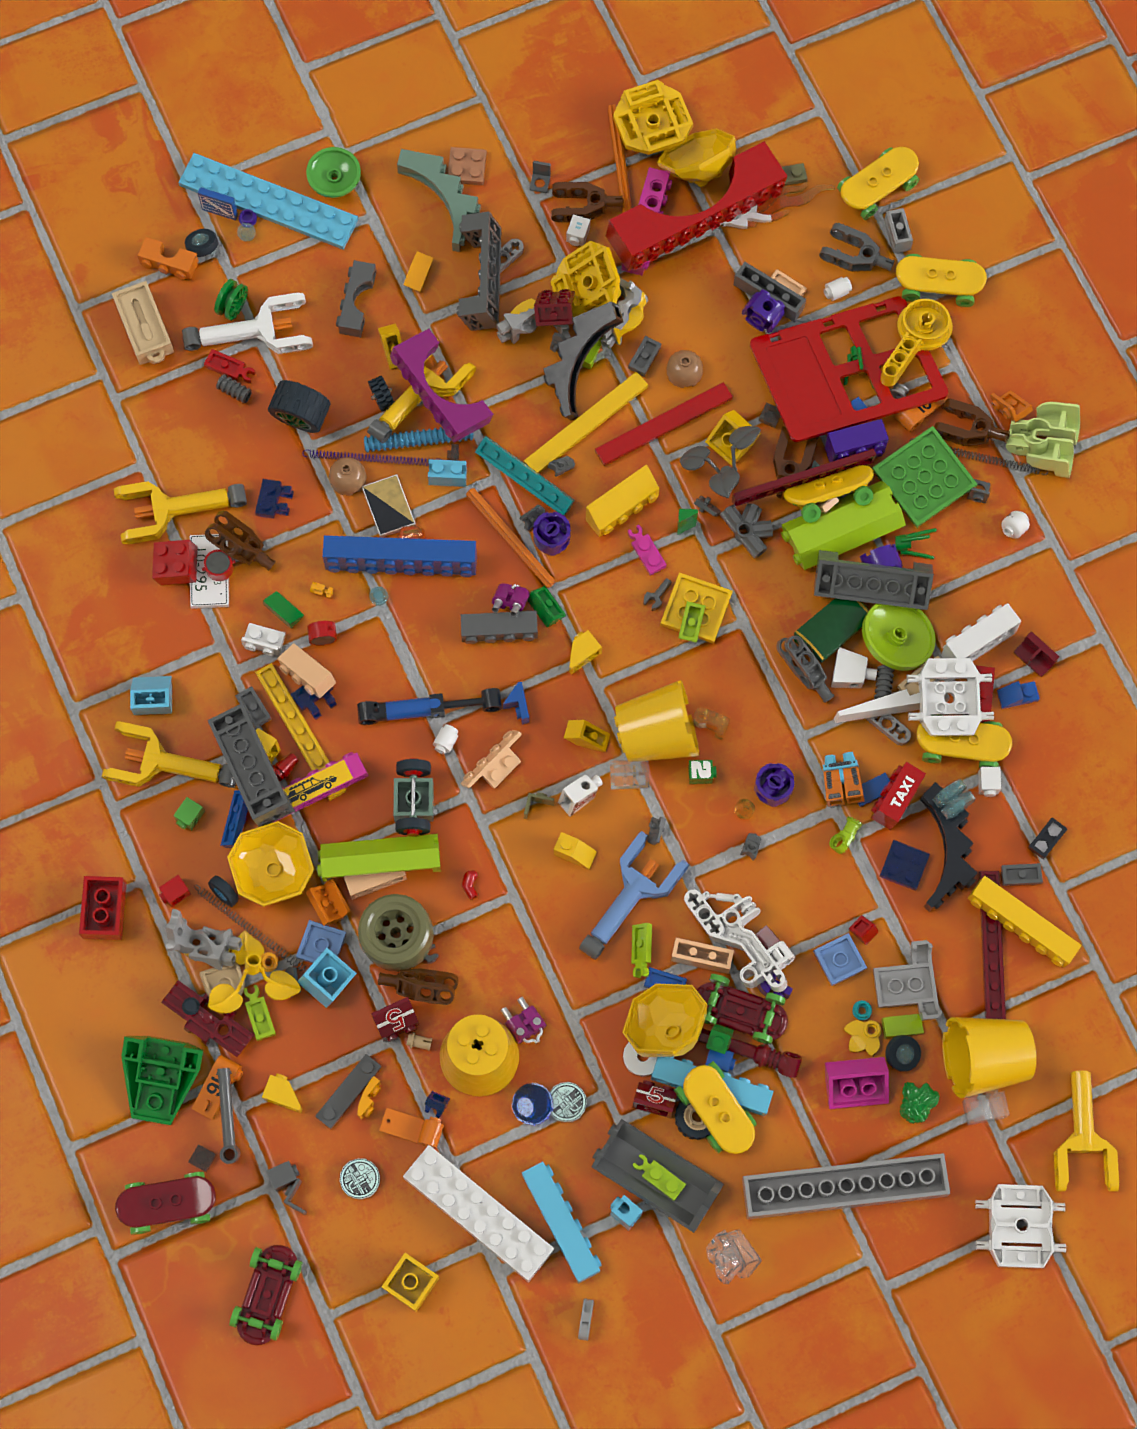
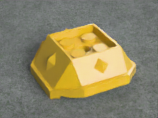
M659 80L624 90L613 114V120L625 149L648 155L683 144L693 127V121L681 93L664 85Z
M593 241L587 242L563 258L556 275L551 280L553 292H559L562 289L575 291L572 303L573 317L611 301L617 304V299L621 295L620 277L610 248Z

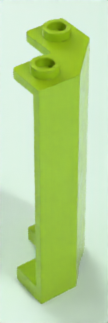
M883 481L868 486L873 492V499L867 505H859L854 500V494L852 493L838 499L839 502L826 513L821 512L820 518L815 522H806L802 516H799L781 524L783 532H781L782 538L793 547L795 553L793 559L796 565H800L806 570L817 565L819 550L838 552V555L906 526L899 504H895L891 495L893 492L890 487Z
M438 834L321 844V850L318 851V862H321V865H317L318 877L322 876L323 882H326L327 878L432 869L433 872H441Z

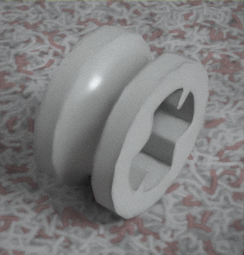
M896 383L891 390L892 396L896 399L905 397L909 392L906 386Z

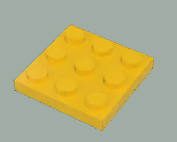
M679 573L660 625L680 632L687 601L705 605L698 639L714 644L733 591Z

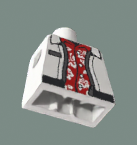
M583 775L562 790L558 803L570 817L595 798L598 787L603 784L601 778L595 775L590 779L587 775Z

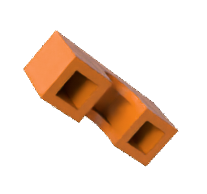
M145 237L137 255L142 266L158 269L164 274H173L179 279H192L199 262L197 253L179 248L178 253L174 257L166 258L163 256L165 252L163 242Z

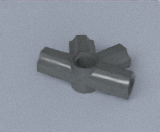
M747 503L742 515L734 505H731L720 516L733 531L736 540L744 545L754 559L758 558L767 550L761 539L773 537L771 520L757 522L762 509L755 504ZM746 529L748 534L743 535L739 530Z

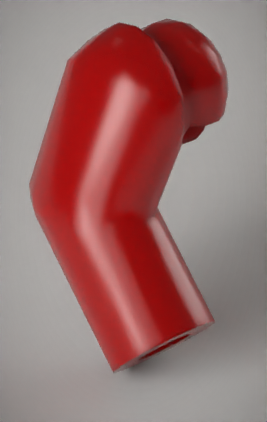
M475 870L467 871L462 881V888L470 900L478 896L473 887L474 881L478 878Z

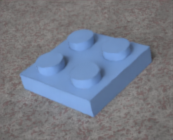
M309 920L296 958L313 963L326 948L339 957L347 933Z
M849 933L813 951L831 986L867 969Z

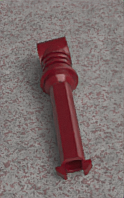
M702 1028L698 1041L707 1044L711 1031ZM732 1038L727 1050L753 1059L759 1068L766 1067L767 1065L768 1068L773 1067V1070L778 1068L780 1074L790 1078L797 1077L802 1062L800 1055L788 1051L781 1054V1051L777 1053L776 1049L771 1051L772 1048L766 1043L765 1045L755 1046Z

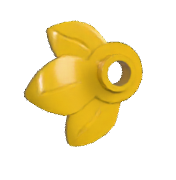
M855 1020L845 1026L844 1030L852 1036L849 1041V1051L860 1052L865 1049L870 1056L878 1051L880 1047L879 1036L881 1035V1026L876 1021L870 1020L864 1023ZM868 1028H873L875 1033L869 1034Z

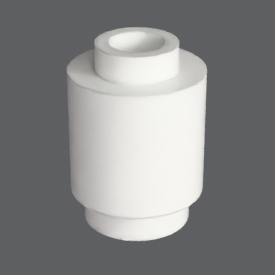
M840 277L825 284L824 294L826 298L834 301L849 294V291H852L851 282L847 277Z
M445 724L433 742L435 750L441 754L450 753L458 738L457 734L459 731L453 726Z

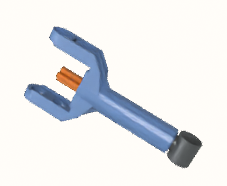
M642 831L620 858L624 889L592 930V936L587 935L579 947L581 951L594 960L600 956L605 945L640 899L667 897L690 865L684 860L677 863L659 888L656 887L654 882L649 880L660 866L655 860L650 859L640 873L632 867L629 868L644 848L648 835Z

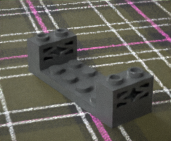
M490 212L462 215V221L459 224L460 232L474 248L481 247V253H479L481 270L478 272L480 286L478 287L479 296L459 299L457 315L471 331L497 328L496 324L499 323L502 228Z
M819 550L814 582V596L928 610L934 576L932 564L913 562V568L908 569L838 560V552Z
M241 703L207 720L249 813L258 827L270 824L295 812L289 796L282 788L256 732L257 727L251 714L244 704Z

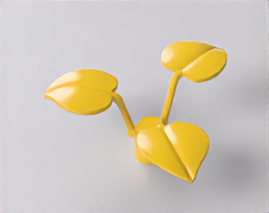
M245 930L238 936L242 940L241 949L239 951L231 950V953H235L236 956L235 963L239 965L245 964L238 987L234 990L229 984L215 986L209 995L208 1007L218 1013H231L239 1009L243 1003V998L238 992L247 974L256 975L261 972L264 980L268 982L265 985V992L274 1000L288 999L299 993L301 988L296 979L284 971H273L270 974V979L266 976L264 967L261 966V955L264 954V947Z

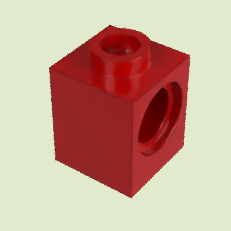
M176 875L159 887L161 894H159L164 904L169 903L171 907L191 895L179 875Z

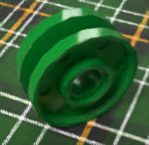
M234 279L227 280L217 296L214 307L215 313L221 316L225 314L226 319L234 320L246 302L248 287L244 284L238 285Z

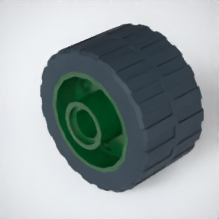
M282 380L277 385L268 406V412L282 423L305 432L317 433L321 429L331 403L327 397L306 385L290 380Z

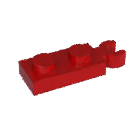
M211 349L204 362L205 368L222 375L225 374L238 381L239 377H242L246 383H251V378L247 377V374H256L253 368H245V362L214 349Z

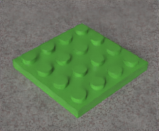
M933 426L872 468L879 480L885 482L893 492L892 497L916 528L968 493L972 487L975 488L977 486L976 481Z

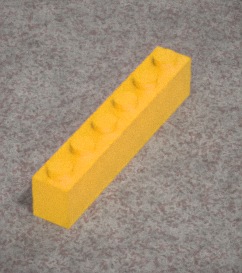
M986 876L979 880L967 898L974 907L983 909L991 919L1001 922L1006 930L1015 932L1023 942L1033 945L1038 953L1047 955L1059 967L1062 966L1064 968L1069 965L1082 946Z

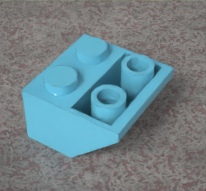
M172 676L133 678L130 689V709L133 715L172 714Z

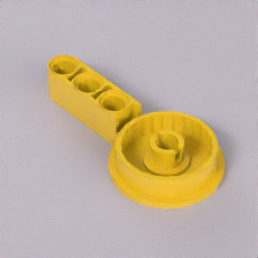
M918 299L911 302L900 313L897 329L902 340L883 366L880 378L883 385H895L918 351L937 349L949 340L953 328L952 320L948 310L941 303L932 299Z

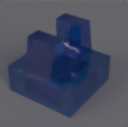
M432 1091L426 1099L425 1112L429 1113L431 1108L437 1110L435 1117L440 1118L448 1106L450 1098Z

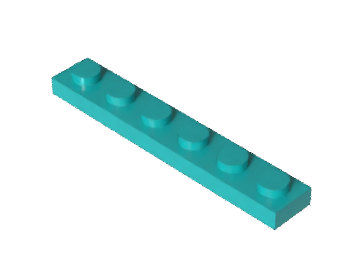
M485 436L475 453L552 509L566 516L575 501L573 498L489 437Z

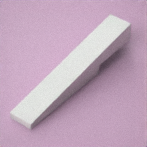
M907 689L868 701L838 711L834 721L835 723L920 710V693L910 696ZM947 693L944 695V700L948 702L950 697Z

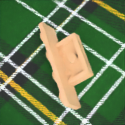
M516 730L508 731L503 736V740L490 749V754L486 758L479 760L476 764L477 767L463 777L461 785L470 788L482 776L492 788H496L521 762L509 747L522 734Z

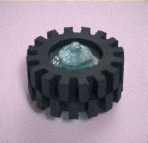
M382 375L368 381L373 394L371 399L376 400L381 412L389 409L394 403L391 395L392 388H388Z

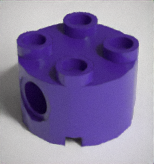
M762 289L760 292L754 293L743 308L742 315L746 314L745 320L757 330L763 332L766 329V333H770L784 316L785 305L779 300L776 301L768 291Z
M546 512L540 515L534 522L533 540L536 547L550 556L561 553L567 548L571 538V529L567 518L559 512Z
M895 544L873 549L870 551L871 555L869 556L866 553L860 556L862 563L900 568L903 566Z
M770 763L762 767L757 774L754 791L760 801L772 807L786 802L794 788L793 773L787 766L781 763Z

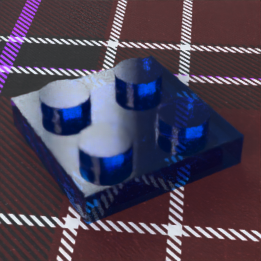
M893 840L879 877L916 891L930 854Z

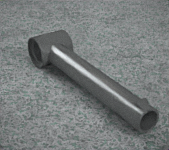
M230 1068L217 1069L216 1074L218 1075L223 1135V1148L220 1151V1159L226 1164H231L239 1160L241 1152L235 1145L230 1074L232 1073ZM229 1148L235 1152V1157L232 1160L227 1159L225 1155L226 1150Z

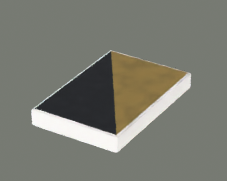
M397 475L362 486L380 537L416 526Z

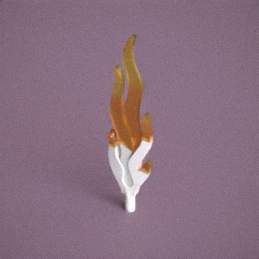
M808 182L799 186L783 187L782 194L777 198H770L759 207L756 205L746 214L741 213L732 221H725L721 225L723 227L731 226L750 229L756 227V222L768 223L777 221L787 216L789 210L773 214L776 211L786 207L805 205L818 193L825 190H835L836 186L828 184L817 185L806 193L793 197H786V195L802 192L807 188Z

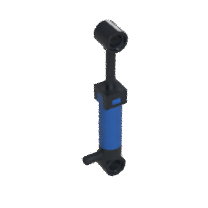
M489 688L481 691V698L443 701V693L431 694L426 698L387 702H360L357 704L359 724L372 725L380 721L427 716L441 718L445 717L444 709L482 705L484 712H496L502 709L500 689Z

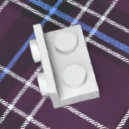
M249 623L241 642L247 650H260L268 656H279L286 633Z

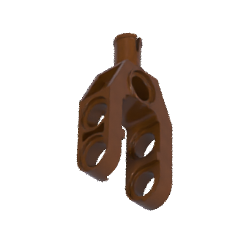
M556 182L552 185V195L554 197L587 198L588 202L584 208H570L566 206V208L551 210V219L555 222H571L573 215L592 220L605 214L607 207H623V195L607 196L604 189L589 182Z
M946 399L943 408L959 418L965 417L974 420L971 430H965L942 422H936L934 426L944 440L964 446L987 444L991 438L1006 443L1010 435V431L996 428L993 419L980 407L954 399Z
M782 427L773 459L777 479L810 469L818 437L807 440L801 463L784 460L783 457L787 449L789 434L786 427ZM785 470H792L794 473L788 474ZM783 492L777 493L776 496L781 499Z
M219 511L214 518L215 523L210 524L205 531L206 539L233 559L249 565L252 561H257L268 571L276 562L262 552L264 544L253 530L227 511ZM219 517H225L228 523H221ZM234 528L241 529L243 535H237L234 532ZM210 530H216L219 536H212ZM225 541H231L234 544V548L227 547Z
M422 968L402 969L397 975L380 972L378 977V985L395 987L397 989L396 994L408 997L414 1001L448 1005L453 1002L455 989L459 982L458 977L453 973ZM432 976L435 982H426L424 978ZM452 979L455 985L452 987L446 985L444 980ZM422 988L430 989L431 995L424 996L420 990ZM442 991L450 992L451 997L444 999L440 993Z

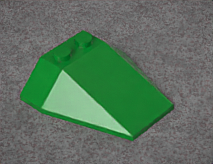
M124 1036L121 1058L131 1118L171 1125L201 1069L203 1050L186 1042L153 1036Z

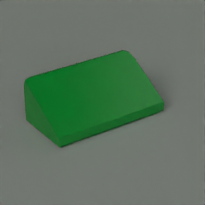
M679 509L677 535L696 526L697 509Z
M546 586L531 591L527 601L534 611H537V615L546 627L552 626L566 616Z
M277 591L263 600L264 606L291 629L304 616L303 613Z

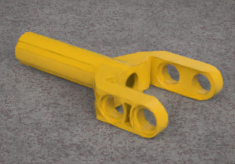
M1074 1071L1071 1073L1074 1132L1053 1153L1056 1190L1066 1191L1069 1182L1067 1153H1100L1103 1151L1105 1184L1108 1191H1118L1117 1150L1108 1141L1102 1139L1094 1132L1091 1072Z

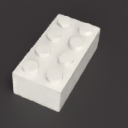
M1008 603L1004 606L999 605L992 610L993 613L989 616L983 615L974 626L968 625L957 637L953 635L948 638L941 656L943 658H971L974 661L1014 635L1022 621Z

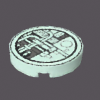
M570 1082L559 1083L549 1092L547 1108L551 1116L557 1121L573 1122L579 1119L585 1112L587 1104L586 1095L578 1085Z
M354 1159L343 1167L340 1173V1184L342 1190L349 1197L366 1199L377 1191L380 1184V1174L377 1167L371 1161Z

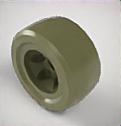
M391 894L376 899L364 910L358 926L359 942L363 952L375 965L388 971L398 972L402 969H411L425 959L432 947L434 932L430 916L420 903L406 895ZM398 917H404V922L398 923ZM385 920L390 921V925L387 927L383 926ZM408 927H414L412 933L407 932ZM398 932L401 934L399 938L393 937L394 934L397 935ZM380 934L386 935L384 940L378 939ZM392 944L396 946V948H390L389 945Z

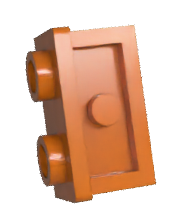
M1011 390L1001 397L995 393L990 395L992 407L996 411H1000L1006 419L1010 418L1015 423L1033 411L1031 404Z
M329 879L324 885L310 888L306 892L323 926L341 921L350 913V909L334 879Z

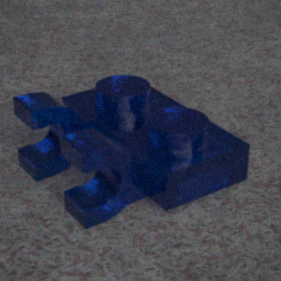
M263 479L255 515L267 518H274L275 513L289 516L290 508H288V504L278 503L279 496L292 499L294 494L292 486H282L281 481Z
M301 686L290 695L302 711L307 708L316 720L321 716L320 710L314 704L319 698L315 694L310 695L305 690V686ZM333 687L322 696L330 708L337 705L335 698L330 693Z

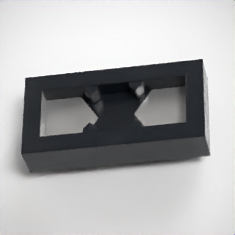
M1052 817L1028 849L1044 860L1067 831V828Z

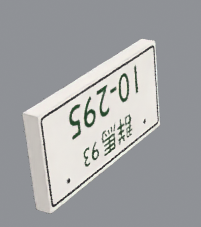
M211 534L214 537L219 536V534ZM190 535V540L198 547L196 583H190L191 609L229 607V578L224 581H215L208 577L206 571H202V568L205 567L204 559L206 555L219 548L209 542L205 535Z

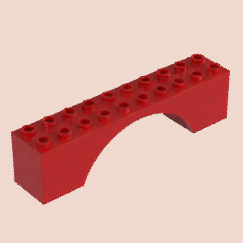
M764 141L734 156L728 173V191L715 205L705 211L688 216H669L654 212L639 204L610 219L605 236L627 271L631 269L636 270L647 261L652 262L663 253H670L674 247L678 245L683 246L694 237H701L709 229L714 230L725 221L730 222L741 213L746 214L752 207L756 205L759 207L768 199H775L780 196L785 186L787 174L766 142Z

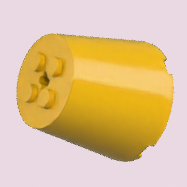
M682 680L615 706L616 716H614V720L619 731L617 737L628 762L699 756L692 714L688 715L686 704H689Z
M471 1015L458 1021L445 1036L440 1049V1065L447 1081L456 1090L476 1097L492 1095L505 1088L513 1079L519 1064V1049L511 1032L500 1022L485 1015ZM474 1044H482L481 1050L473 1049L475 1047Z
M952 1017L947 1020L946 1027H948V1030L943 1032L942 1040L943 1060L947 1078L952 1079L954 1084L952 1090L956 1096L967 1098L1025 1082L1033 1078L1036 1069V1048L1032 1032L1025 1021Z

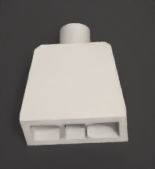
M839 648L836 655L831 687L862 688L864 679L876 680L877 669L866 668L867 657Z

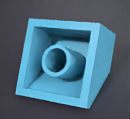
M326 948L297 982L327 1008L357 973L331 950Z

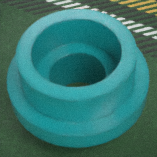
M861 1000L854 1004L852 1013L858 1020H867L872 1014V1007L868 1002ZM864 1008L865 1014H860L858 1009Z

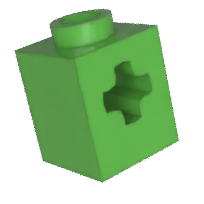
M186 797L173 816L179 827L184 830L188 828L192 831L205 811L201 805Z

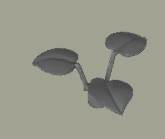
M744 426L732 432L729 437V442L733 444L731 446L732 467L724 466L719 470L707 458L710 450L704 446L689 449L683 454L679 462L684 469L691 471L702 467L705 461L708 462L718 473L709 480L710 488L718 495L729 498L733 488L739 483L740 478L736 467L735 448L742 450L750 446L760 434L761 429L754 426Z

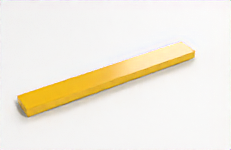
M635 372L526 458L524 463L538 474L548 467L549 462L560 458L647 389L648 384Z
M271 663L256 671L255 673L311 770L318 769L319 771L326 768L325 765L329 763L328 758L273 664ZM346 789L339 790L327 796V798L331 801L345 793Z

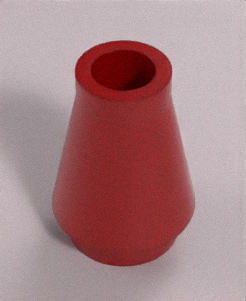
M290 753L287 757L272 765L279 781L286 779L294 766L299 762L294 754Z

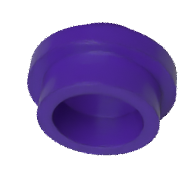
M245 209L239 214V222L244 227H251L257 221L256 213L250 209Z

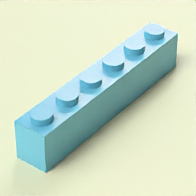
M657 1057L650 1080L674 1088L680 1086L683 1089L685 1077L697 1066L693 1065L692 1061L686 1059L679 1061L674 1059V1057ZM723 1072L725 1076L723 1078L724 1082L742 1109L765 1117L773 1095V1091L769 1090L770 1087L764 1084L753 1085L746 1078L739 1077L738 1080L732 1078L731 1074Z
M541 1162L522 1172V1176L579 1284L599 1273V1267L602 1264L597 1255L593 1256L589 1250L592 1248V1245L587 1236L583 1238L580 1232L583 1228L577 1218L573 1219L570 1213L573 1211L568 1200L564 1202L561 1196L564 1192L558 1182L554 1183L551 1177L554 1173L550 1165L545 1166L544 1162Z

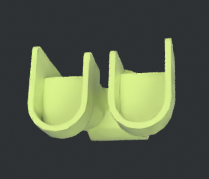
M1045 402L1036 408L1037 418L1030 420L1020 419L1016 423L1011 420L1010 435L1006 443V449L1009 452L1026 456L1027 463L1032 467L1054 471V474L1058 477L1070 478L1074 458V445H1077L1080 430L1079 405ZM1037 436H1045V437H1047V438H1046V439H1040V438H1037Z

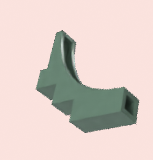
M401 149L397 163L398 174L412 177L424 183L444 202L453 223L452 250L460 252L461 246L465 245L466 237L460 232L459 224L462 221V215L480 213L481 204H478V197L462 194L464 185L461 184V177L445 174L446 164H444L443 157Z

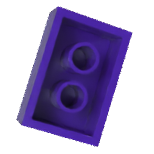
M880 419L828 433L825 450L829 462L871 449L875 450V458L885 453L889 438L883 421Z

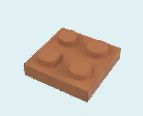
M451 147L448 175L461 177V184L483 185L487 151L483 149Z

